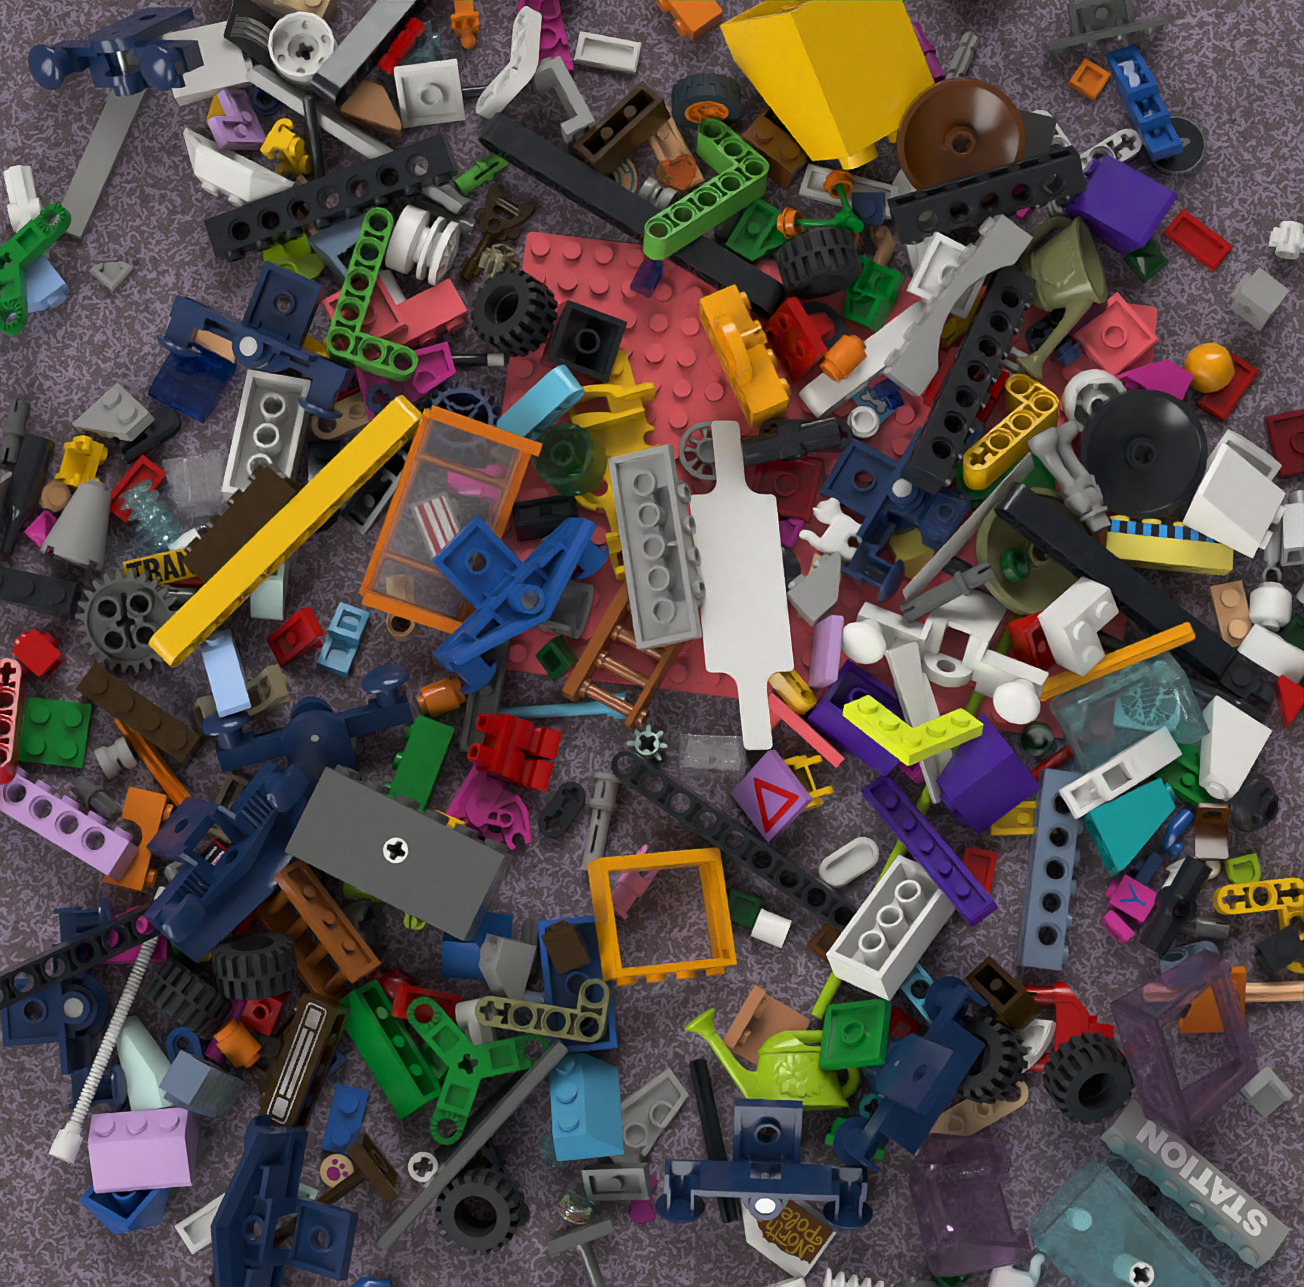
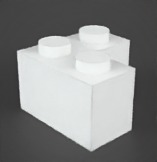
M1082 576L1037 616L1056 664L1081 676L1087 674L1105 657L1096 632L1117 615L1119 611L1110 588Z

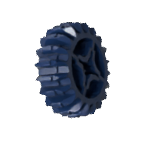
M459 381L455 384V389H451L445 383L443 385V393L434 389L431 395L432 399L425 398L423 401V407L431 410L432 405L477 421L482 416L486 424L497 427L496 424L502 411L500 406H493L495 404L493 395L484 398L486 393L484 387L477 392L473 391L474 385L472 382L467 386V389L461 388L462 385ZM457 405H465L468 407H459ZM420 408V410H419L422 414H423L424 408ZM434 423L426 445V451L428 453L436 451V456L442 458L446 456L448 457L447 460L453 462L454 459L460 460L459 464L466 465V459H470L476 465L479 461V455L487 459L490 456L489 449L496 447L498 443L444 424L443 430L439 432Z

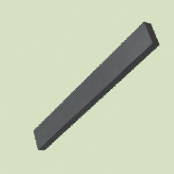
M557 1038L381 1231L377 1236L376 1243L382 1249L388 1250L565 1056L568 1048L562 1040Z

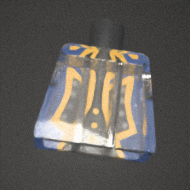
M224 451L162 460L178 511L181 515L193 513L195 529L206 530L205 525L213 517L212 510L226 508V501L221 492L227 467V457Z

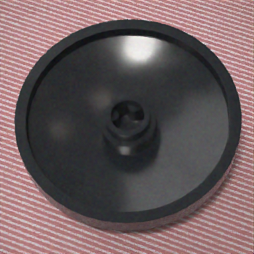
M1147 388L1127 390L1103 402L1088 418L1081 432L1078 444V460L1090 475H1094L1096 485H1099L1103 496V506H1107L1109 510L1119 515L1136 519L1159 517L1174 511L1184 504L1198 488L1204 476L1208 459L1206 435L1201 422L1193 410L1173 395Z

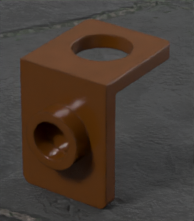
M1197 804L1194 820L1195 857L1198 860H1228L1230 804ZM1208 811H1218L1221 813L1218 816L1204 815Z

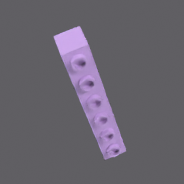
M17 766V773L14 779L7 784L0 785V811L119 882L140 849L131 843L133 836L117 826L114 831L106 828L104 825L107 820L91 810L86 816L78 811L81 806L79 803L66 795L61 800L52 795L55 790L54 788L39 779L33 784L26 779L29 773ZM26 789L24 799L16 802L18 793ZM52 805L50 815L42 818L43 810L47 806ZM78 821L76 831L68 834L70 824ZM104 836L105 842L103 846L95 850L94 844L96 840Z

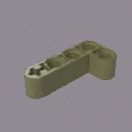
M594 978L585 981L579 991L577 1009L497 996H485L477 1002L475 1016L481 1024L486 1026L583 1042H596L605 1035L612 990L601 979ZM599 984L603 987L604 998L601 1002L591 1003L588 1000L587 991L591 985ZM491 1001H493L495 1008L508 1010L507 1003H511L512 1005L508 1012L509 1024H504L507 1018L505 1016L494 1015L490 1021L489 1015L483 1012L484 1007H489ZM522 1007H528L533 1013V1019L527 1026H521L516 1020V1013ZM555 1012L562 1013L566 1019L565 1027L558 1032L553 1031L549 1026V1018ZM589 1017L595 1018L599 1024L598 1033L592 1037L586 1036L582 1031V1023Z

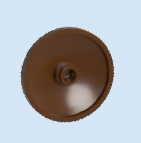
M950 78L929 86L909 104L901 118L897 131V156L908 181L916 190H920L1023 160L1026 148L1025 128L1016 106L997 87L975 78ZM994 193L985 194L981 199V203L991 200L994 197ZM956 202L951 207H962L963 202Z

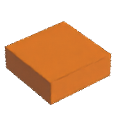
M1084 58L1067 86L1095 101L1112 74Z

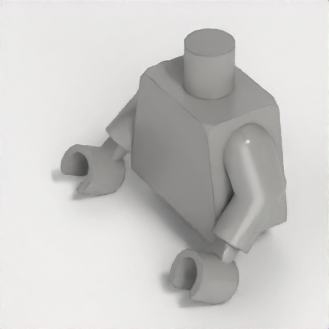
M1297 490L1289 494L1290 504L1283 505L1286 509L1279 523L1276 525L1271 522L1268 528L1273 534L1264 550V561L1267 562V567L1261 572L1263 583L1266 582V572L1268 570H1273L1277 575L1276 583L1280 582L1282 573L1277 568V562L1279 561L1281 567L1304 564V490Z

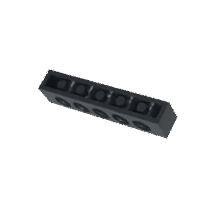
M1070 145L887 199L895 235L901 245H916L923 242L926 237L933 236L934 232L946 236L954 233L957 228L980 226L988 217L994 218V216L1001 214L1005 217H1011L1019 210L1042 208L1049 201L1059 198L1062 200L1073 199L1080 192L1087 191L1080 154ZM1048 175H1056L1055 180L1051 184L1043 185V181ZM1025 184L1024 189L1020 193L1012 194V190L1016 185ZM994 193L991 201L981 203V199L985 194ZM963 202V206L959 211L950 212V208L954 203ZM933 211L932 216L928 220L919 221V217L923 212Z

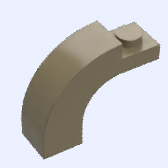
M279 664L267 666L257 677L247 682L251 708L245 709L250 716L248 722L262 718L291 701L288 693L289 682L286 675L281 672ZM213 694L199 697L191 706L201 737L207 736V734L202 732V722L209 714L217 710Z

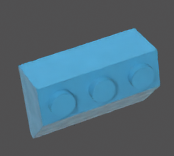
M583 1052L566 1053L549 1072L552 1134L557 1161L624 1155L618 1068Z

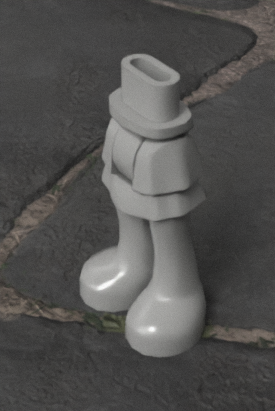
M1074 419L1056 429L1051 427L1031 438L1027 444L1032 453L1041 460L1057 480L1061 488L1057 494L1064 499L1066 507L1078 516L1077 519L1080 523L1085 522L1091 534H1094L1111 525L1105 514L1109 509L1107 506H1103V496L1099 485H1096L1094 475H1090L1072 449L1071 442L1079 433V426Z

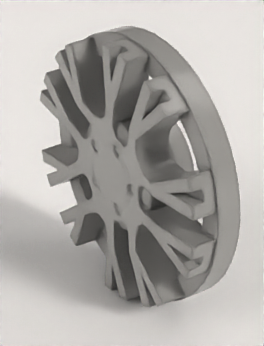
M713 421L700 422L690 427L682 436L679 444V459L682 467L699 481L714 482L717 480L714 465L713 439L707 438V427L711 428ZM700 429L704 439L697 441L691 434ZM686 441L697 445L696 449L685 446ZM684 453H693L696 455V458L687 462ZM699 461L702 463L696 471L693 470L692 467ZM710 466L712 475L702 474L703 468Z

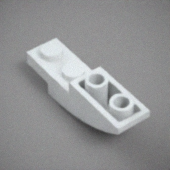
M1163 726L1058 791L1074 818L1077 819L1146 779L1182 755L1167 727Z

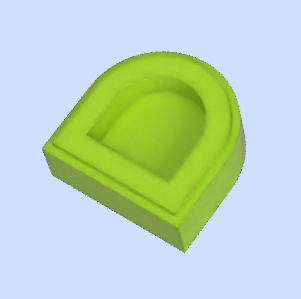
M1256 853L1223 861L1228 880L1231 884L1258 882L1261 878V868Z

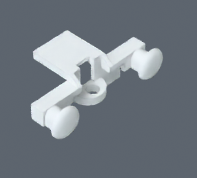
M973 589L971 590L972 594L968 596L963 594L931 611L925 624L917 621L909 624L904 616L865 602L858 613L856 622L849 623L843 627L841 648L850 659L857 663H875L883 655L886 656L885 651L917 641L920 660L922 661V672H926L930 681L945 687H960L966 685L970 680L977 682L974 691L993 698L996 712L1010 723L1027 724L1035 720L1040 713L1041 704L1039 699L1044 691L1049 673L988 649L1008 613V608L993 596ZM947 626L970 634L963 661L939 652Z

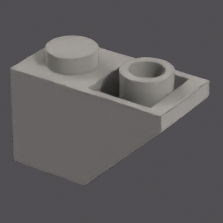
M838 551L831 556L827 553L822 555L813 563L814 570L805 577L803 574H800L787 586L790 589L787 592V600L811 628L837 606L841 555Z

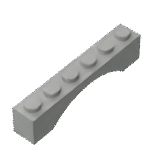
M1003 214L996 215L994 218L988 217L978 230L981 234L974 245L970 243L963 250L959 257L962 260L956 271L951 269L946 274L940 284L944 288L937 297L932 296L922 308V312L925 314L919 323L913 322L904 333L903 338L906 340L899 350L896 348L892 350L886 358L884 365L887 367L882 374L912 396H920L939 370L938 350L940 335L946 318L958 298L982 276L998 268L1015 264L1033 239L1031 235Z

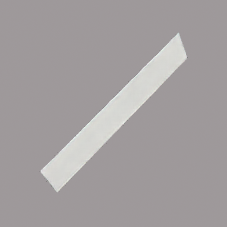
M1031 452L1025 456L902 590L906 602L916 598L980 528L987 512L1001 499L1011 482L1021 483L1034 469Z

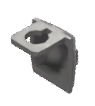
M569 579L550 619L538 624L537 629L579 639L590 614L594 585Z

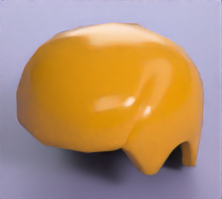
M1215 342L1200 344L1191 349L1184 360V370L1193 375L1190 382L1191 387L1203 393L1220 390L1229 384L1235 374V368L1228 350Z

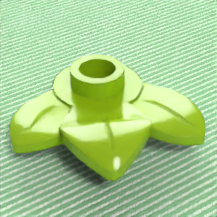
M305 233L303 237L287 241L283 246L278 242H274L275 246L273 248L263 251L264 262L270 261L312 280L318 277L325 268V263L318 254H311L310 244Z

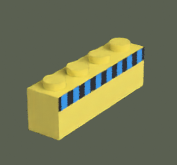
M1115 515L1109 519L1111 525L1099 531L1100 544L1130 567L1225 576L1233 570L1234 549L1182 524V522H1175L1173 526L1161 525V520L1143 519L1142 522H1132L1127 516Z

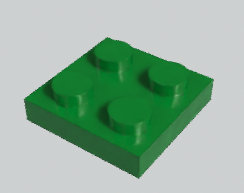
M27 697L18 761L84 770L93 705Z
M880 998L826 1005L819 1066L824 1071L885 1064L892 1004L888 1000Z

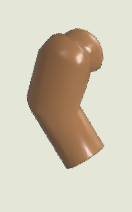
M870 226V238L877 250L872 261L887 267L896 248L895 240L887 226Z

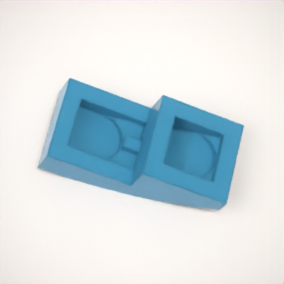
M342 602L339 603L328 629V637L317 660V668L345 678L348 677L367 627L370 612Z

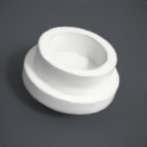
M860 406L851 411L847 424L850 426L855 437L865 439L877 432L880 420L875 410L867 406Z

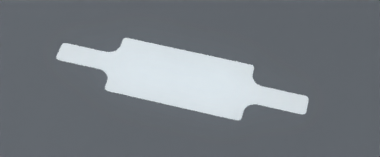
M713 421L711 429L717 478L716 487L708 494L692 495L690 502L691 515L696 524V533L693 534L694 547L698 548L701 556V565L696 567L697 577L703 580L706 588V597L701 599L702 607H700L705 664L708 672L726 673L737 683L744 747L747 750L771 749L773 743L767 681L776 672L792 671L794 668L776 497L772 494H757L748 488L745 482L739 423L737 421Z

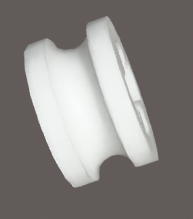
M427 1152L415 1154L408 1164L410 1175L419 1182H427L439 1169L437 1159ZM422 1157L429 1158L428 1164H433L432 1172H426L425 1177L418 1176L419 1170H414L415 1162L420 1163Z

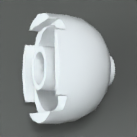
M1090 369L1082 371L1072 377L1065 387L1062 396L1063 411L1069 421L1075 419L1079 426V432H1082L1088 418L1103 402L1127 390L1119 379L1105 370Z

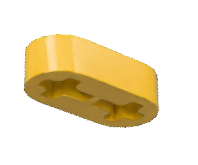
M794 668L792 671L776 672L769 677V683L795 713L805 715L817 704L815 694Z

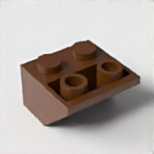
M770 106L762 112L741 137L769 163L768 177L785 190L791 186L811 161L810 157Z

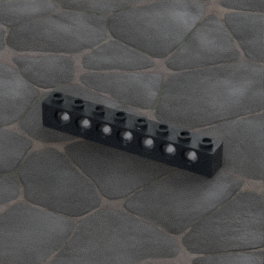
M441 133L206 219L204 223L215 256L231 263L245 258L246 252L255 249L257 252L269 250L275 246L274 242L279 240L293 241L304 236V231L309 229L323 230L334 225L333 221L345 217L346 220L357 218L364 214V209L372 206L375 208L387 207L393 204L392 199L402 195L405 198L417 196L423 192L422 188L433 184L434 187L447 185L453 181L452 177L460 174L448 138ZM420 161H428L427 172L423 175H416V165ZM397 171L399 175L397 183L393 186H386V176L390 172ZM367 182L369 185L367 194L363 197H357V186ZM338 193V204L333 208H328L326 205L328 196ZM303 204H308V215L303 219H298V208ZM278 214L280 218L279 225L275 229L269 230V218ZM249 225L250 235L247 239L240 241L238 237L239 230L243 226Z
M1011 266L998 268L991 276L900 474L902 479L932 495H935L942 486L947 488L956 474V470L952 468L954 462L961 460L968 447L964 440L967 435L971 436L979 423V419L975 417L977 411L984 409L991 396L986 391L989 385L993 386L1001 374L1002 368L998 367L1000 360L1004 361L1013 347V343L1009 342L1012 335L1016 336L1024 322V319L1020 316L1023 310L1027 311L1035 298V294L1031 293L1036 283L1035 279ZM933 452L937 453L940 456V458L935 456Z

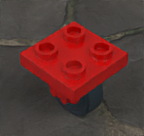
M797 296L786 300L762 327L767 343L774 349L782 369L788 373L793 383L803 379L819 360L823 359V356L843 335H846L843 319L834 308L821 302H810L802 306Z

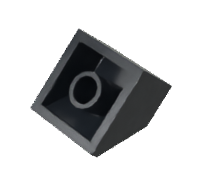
M570 300L560 303L557 309L558 318L553 322L555 328L553 332L549 333V339L546 342L539 364L551 369L565 365L575 377L608 383L627 322Z

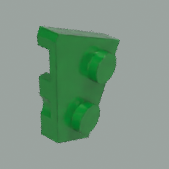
M758 198L750 203L723 248L752 265L798 236H792L790 239L785 238L784 233L780 232L777 228L778 215L783 212ZM803 227V231L800 235L804 234L807 227Z
M1182 725L1174 738L1182 755L1153 773L1150 779L1154 781L1161 778L1164 784H1170L1175 795L1197 808L1198 803H1213L1216 798L1212 797L1205 788L1199 785L1201 750H1198L1190 738L1189 729Z

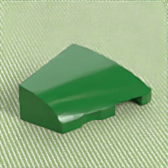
M859 255L863 269L862 276L855 283L844 289L846 300L843 303V317L876 333L883 328L906 276L899 271L879 265L871 259Z

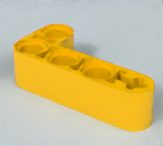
M1013 374L1007 379L1005 384V408L1010 414L968 449L963 456V481L972 490H982L990 486L1031 450L1027 444L1031 438L1051 427H1057L1058 397L1026 374Z

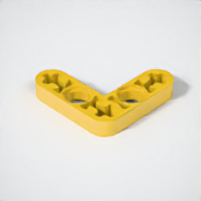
M1299 878L1226 885L1219 887L1213 895L1212 902L1214 908L1222 915L1277 910L1280 930L1287 927L1290 919L1294 916L1301 918L1304 923V881ZM1257 887L1264 888L1268 893V901L1264 906L1256 904L1253 899V892ZM1291 887L1292 889H1298L1299 895L1293 899L1289 896L1277 898V891L1289 890ZM1229 891V895L1232 897L1244 895L1245 901L1232 903L1230 909L1229 904H1223L1222 897H1226ZM1304 930L1298 935L1301 940L1304 939ZM1295 961L1286 966L1294 973H1304V962L1303 968L1301 963H1295Z

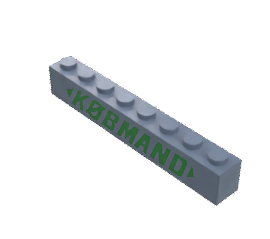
M180 1050L160 1083L159 1088L166 1091L163 1098L175 1106L215 1119L217 1115L226 1117L246 1082L213 1063Z

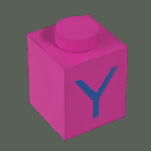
M1125 874L1121 877L1120 881L1114 878L1104 894L1109 898L1105 906L1140 926L1144 923L1155 904L1157 893Z

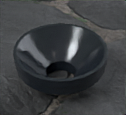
M1255 773L1244 780L1239 791L1236 793L1231 810V821L1235 829L1251 833L1267 826L1271 820L1275 819L1279 810V797L1276 795L1274 785L1269 778Z

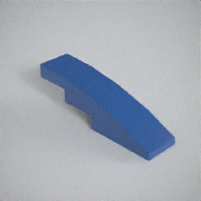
M1133 44L1106 53L1105 56L1118 91L1152 161L1155 162L1182 153V142L1170 122V113L1158 94V83L1136 45Z

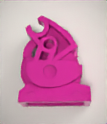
M474 764L445 814L466 822V826L479 832L478 836L490 840L494 839L498 842L505 841L510 851L516 850V846L512 843V838L515 835L524 837L525 846L531 844L529 813L519 795H514L510 792L502 781L488 777L487 773L477 771V765ZM489 827L500 829L501 833H493L488 829Z

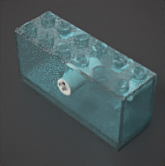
M1088 1159L1024 1225L1031 1233L1027 1237L1030 1242L1041 1252L1044 1251L1050 1257L1053 1255L1055 1258L1051 1263L1064 1276L1067 1275L1073 1281L1076 1279L1078 1282L1074 1285L1075 1287H1224L1106 1165L1092 1159Z

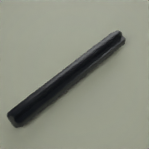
M703 1058L692 1060L689 1062V1068L708 1158L712 1161H728L707 1061ZM717 1197L722 1222L731 1223L738 1221L739 1212L736 1198Z

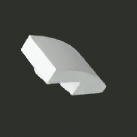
M1257 623L1254 624L1237 649L1241 654L1279 677L1283 675L1296 684L1299 683L1304 675V651L1287 643L1279 635Z

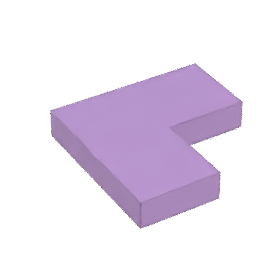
M223 89L217 94V97L226 116H213L207 121L219 150H260L266 137L246 90Z

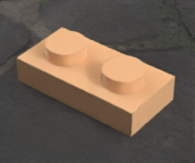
M1242 580L1209 587L1220 638L1233 648H1238L1253 627L1252 622L1249 620V608Z

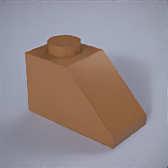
M366 77L342 105L340 110L342 117L353 124L402 140L404 136L402 124L384 87L381 86L379 81Z

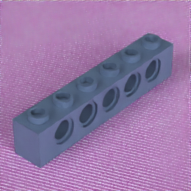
M1045 768L1040 770L1038 774V783L1041 788L1036 791V808H1034L1032 827L1037 828L1031 834L1016 966L1061 971L1062 965H1066L1068 960V946L1064 945L1065 933H1069L1072 926V913H1068L1069 899L1073 900L1076 892V880H1072L1073 867H1077L1079 863L1080 848L1076 847L1077 834L1082 833L1084 816L1075 819L1069 808L1065 814L1058 813L1054 808V800L1057 796L1062 797L1058 790L1083 776L1084 774ZM1054 828L1060 830L1064 836V842L1060 847L1053 845L1050 841V833ZM1050 861L1057 863L1060 867V875L1056 880L1051 879L1046 873V866ZM1046 894L1052 895L1056 900V908L1053 912H1048L1043 908L1042 900ZM1042 927H1047L1052 932L1053 938L1049 945L1042 944L1038 938L1039 930Z

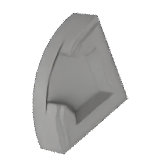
M111 261L99 263L92 267L89 272L114 293L135 269L126 262Z

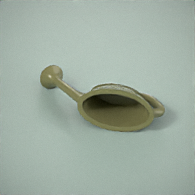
M1067 216L1049 218L1030 234L1033 239L1019 257L1021 272L1036 280L1031 292L1035 294L1032 305L1046 312L1066 307L1063 319L1038 351L1027 357L1015 358L1016 363L1039 382L1043 381L1042 368L1050 353L1093 303H1104L1107 298L1106 280L1100 254L1092 232L1081 216L1073 220ZM1059 228L1064 229L1042 247L1032 251L1052 231Z

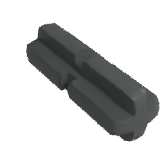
M525 919L522 922V942L534 946L540 945L539 920ZM538 950L535 951L529 976L537 973Z

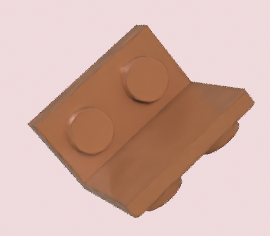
M754 985L725 1035L723 1042L729 1050L757 1066L759 1058L758 1049L761 1048L762 1044L770 1036L784 1030H806L810 1020L766 994L765 990Z

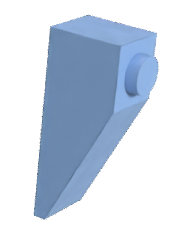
M44 254L39 256L26 269L28 313L45 310L49 306L55 308L66 300V294L70 290Z
M230 628L223 631L215 630L200 644L217 711L221 718L251 708L243 663Z

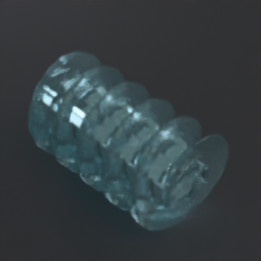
M146 479L127 489L118 499H125V502L120 507L121 511L132 509L133 511L127 518L128 521L139 519L140 523L134 530L136 532L147 531V534L142 539L143 543L152 540L155 542L149 550L150 553H154L172 544L182 535V532L178 533L181 529L180 522H171L174 518L173 512H163L167 507L166 502L163 500L156 501L160 493L157 490L149 491L152 482Z

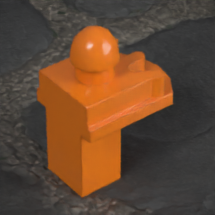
M454 0L455 14L450 15L452 29L454 30L455 37H462L460 39L462 46L466 49H471L476 43L474 35L480 34L479 12L474 11L473 0Z

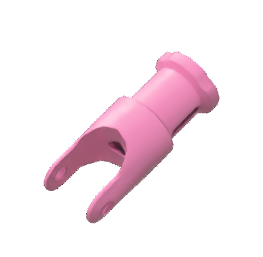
M643 845L636 854H645L648 845ZM652 870L644 877H641L639 872L622 873L617 880L619 884L611 894L614 914L623 920L627 919V911L637 897L643 896L659 870Z

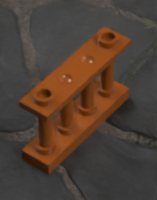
M625 579L564 685L562 692L567 699L576 704L581 697L585 698L588 696L627 717L624 723L625 727L634 734L637 727L642 728L650 715L648 707L685 642L690 643L692 640L670 644L667 649L657 647L643 650L642 652L659 660L651 677L610 657V653L607 651L613 640L616 642L621 640L637 649L635 633L626 629V625L623 624L629 612L631 613L627 581ZM597 668L600 670L605 668L643 688L635 705L594 685V681L591 679Z
M299 859L276 873L273 878L281 887V890L278 893L274 890L258 905L255 917L266 932L285 934L294 940L298 975L311 993H320L339 1002L350 993L344 985L348 979L353 984L376 970L381 963L308 864ZM289 900L301 914L297 920L285 905ZM309 926L321 941L317 946L305 932ZM328 953H330L340 967L337 972L333 970L324 958Z

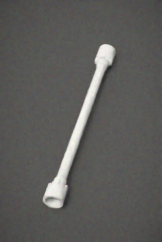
M165 887L158 888L154 900L158 898ZM160 935L144 942V945L141 946V953L138 954L139 957L135 961L136 965L132 969L133 973H130L131 977L127 981L128 985H125L124 992L120 997L121 1000H119V1004L115 1009L116 1012H114L112 1017L113 1020L110 1021L111 1024H109L107 1029L108 1032L104 1036L105 1040L102 1041L103 1044L99 1048L100 1052L97 1053L98 1056L94 1060L95 1064L92 1065V1072L87 1077V1084L82 1089L83 1092H81L79 1097L80 1100L77 1101L78 1104H76L74 1109L75 1112L72 1113L73 1116L69 1123L67 1122L63 1130L59 1129L53 1141L49 1155L72 1164L75 1162L83 1140L80 1133L83 1129L81 1124L84 1122V1115L89 1110L87 1107H90L89 1103L92 1102V1095H95L94 1091L97 1090V1083H100L99 1079L102 1078V1071H105L104 1067L107 1066V1059H110L109 1055L112 1054V1047L117 1042L115 1039H118L117 1035L120 1034V1027H123L122 1023L125 1022V1015H128L129 1008L133 1003L132 1000H134V996L138 991L137 988H139L141 983L140 980L143 979V972L146 971V964H149L148 960L151 959V952H154L153 948L156 947L155 945Z

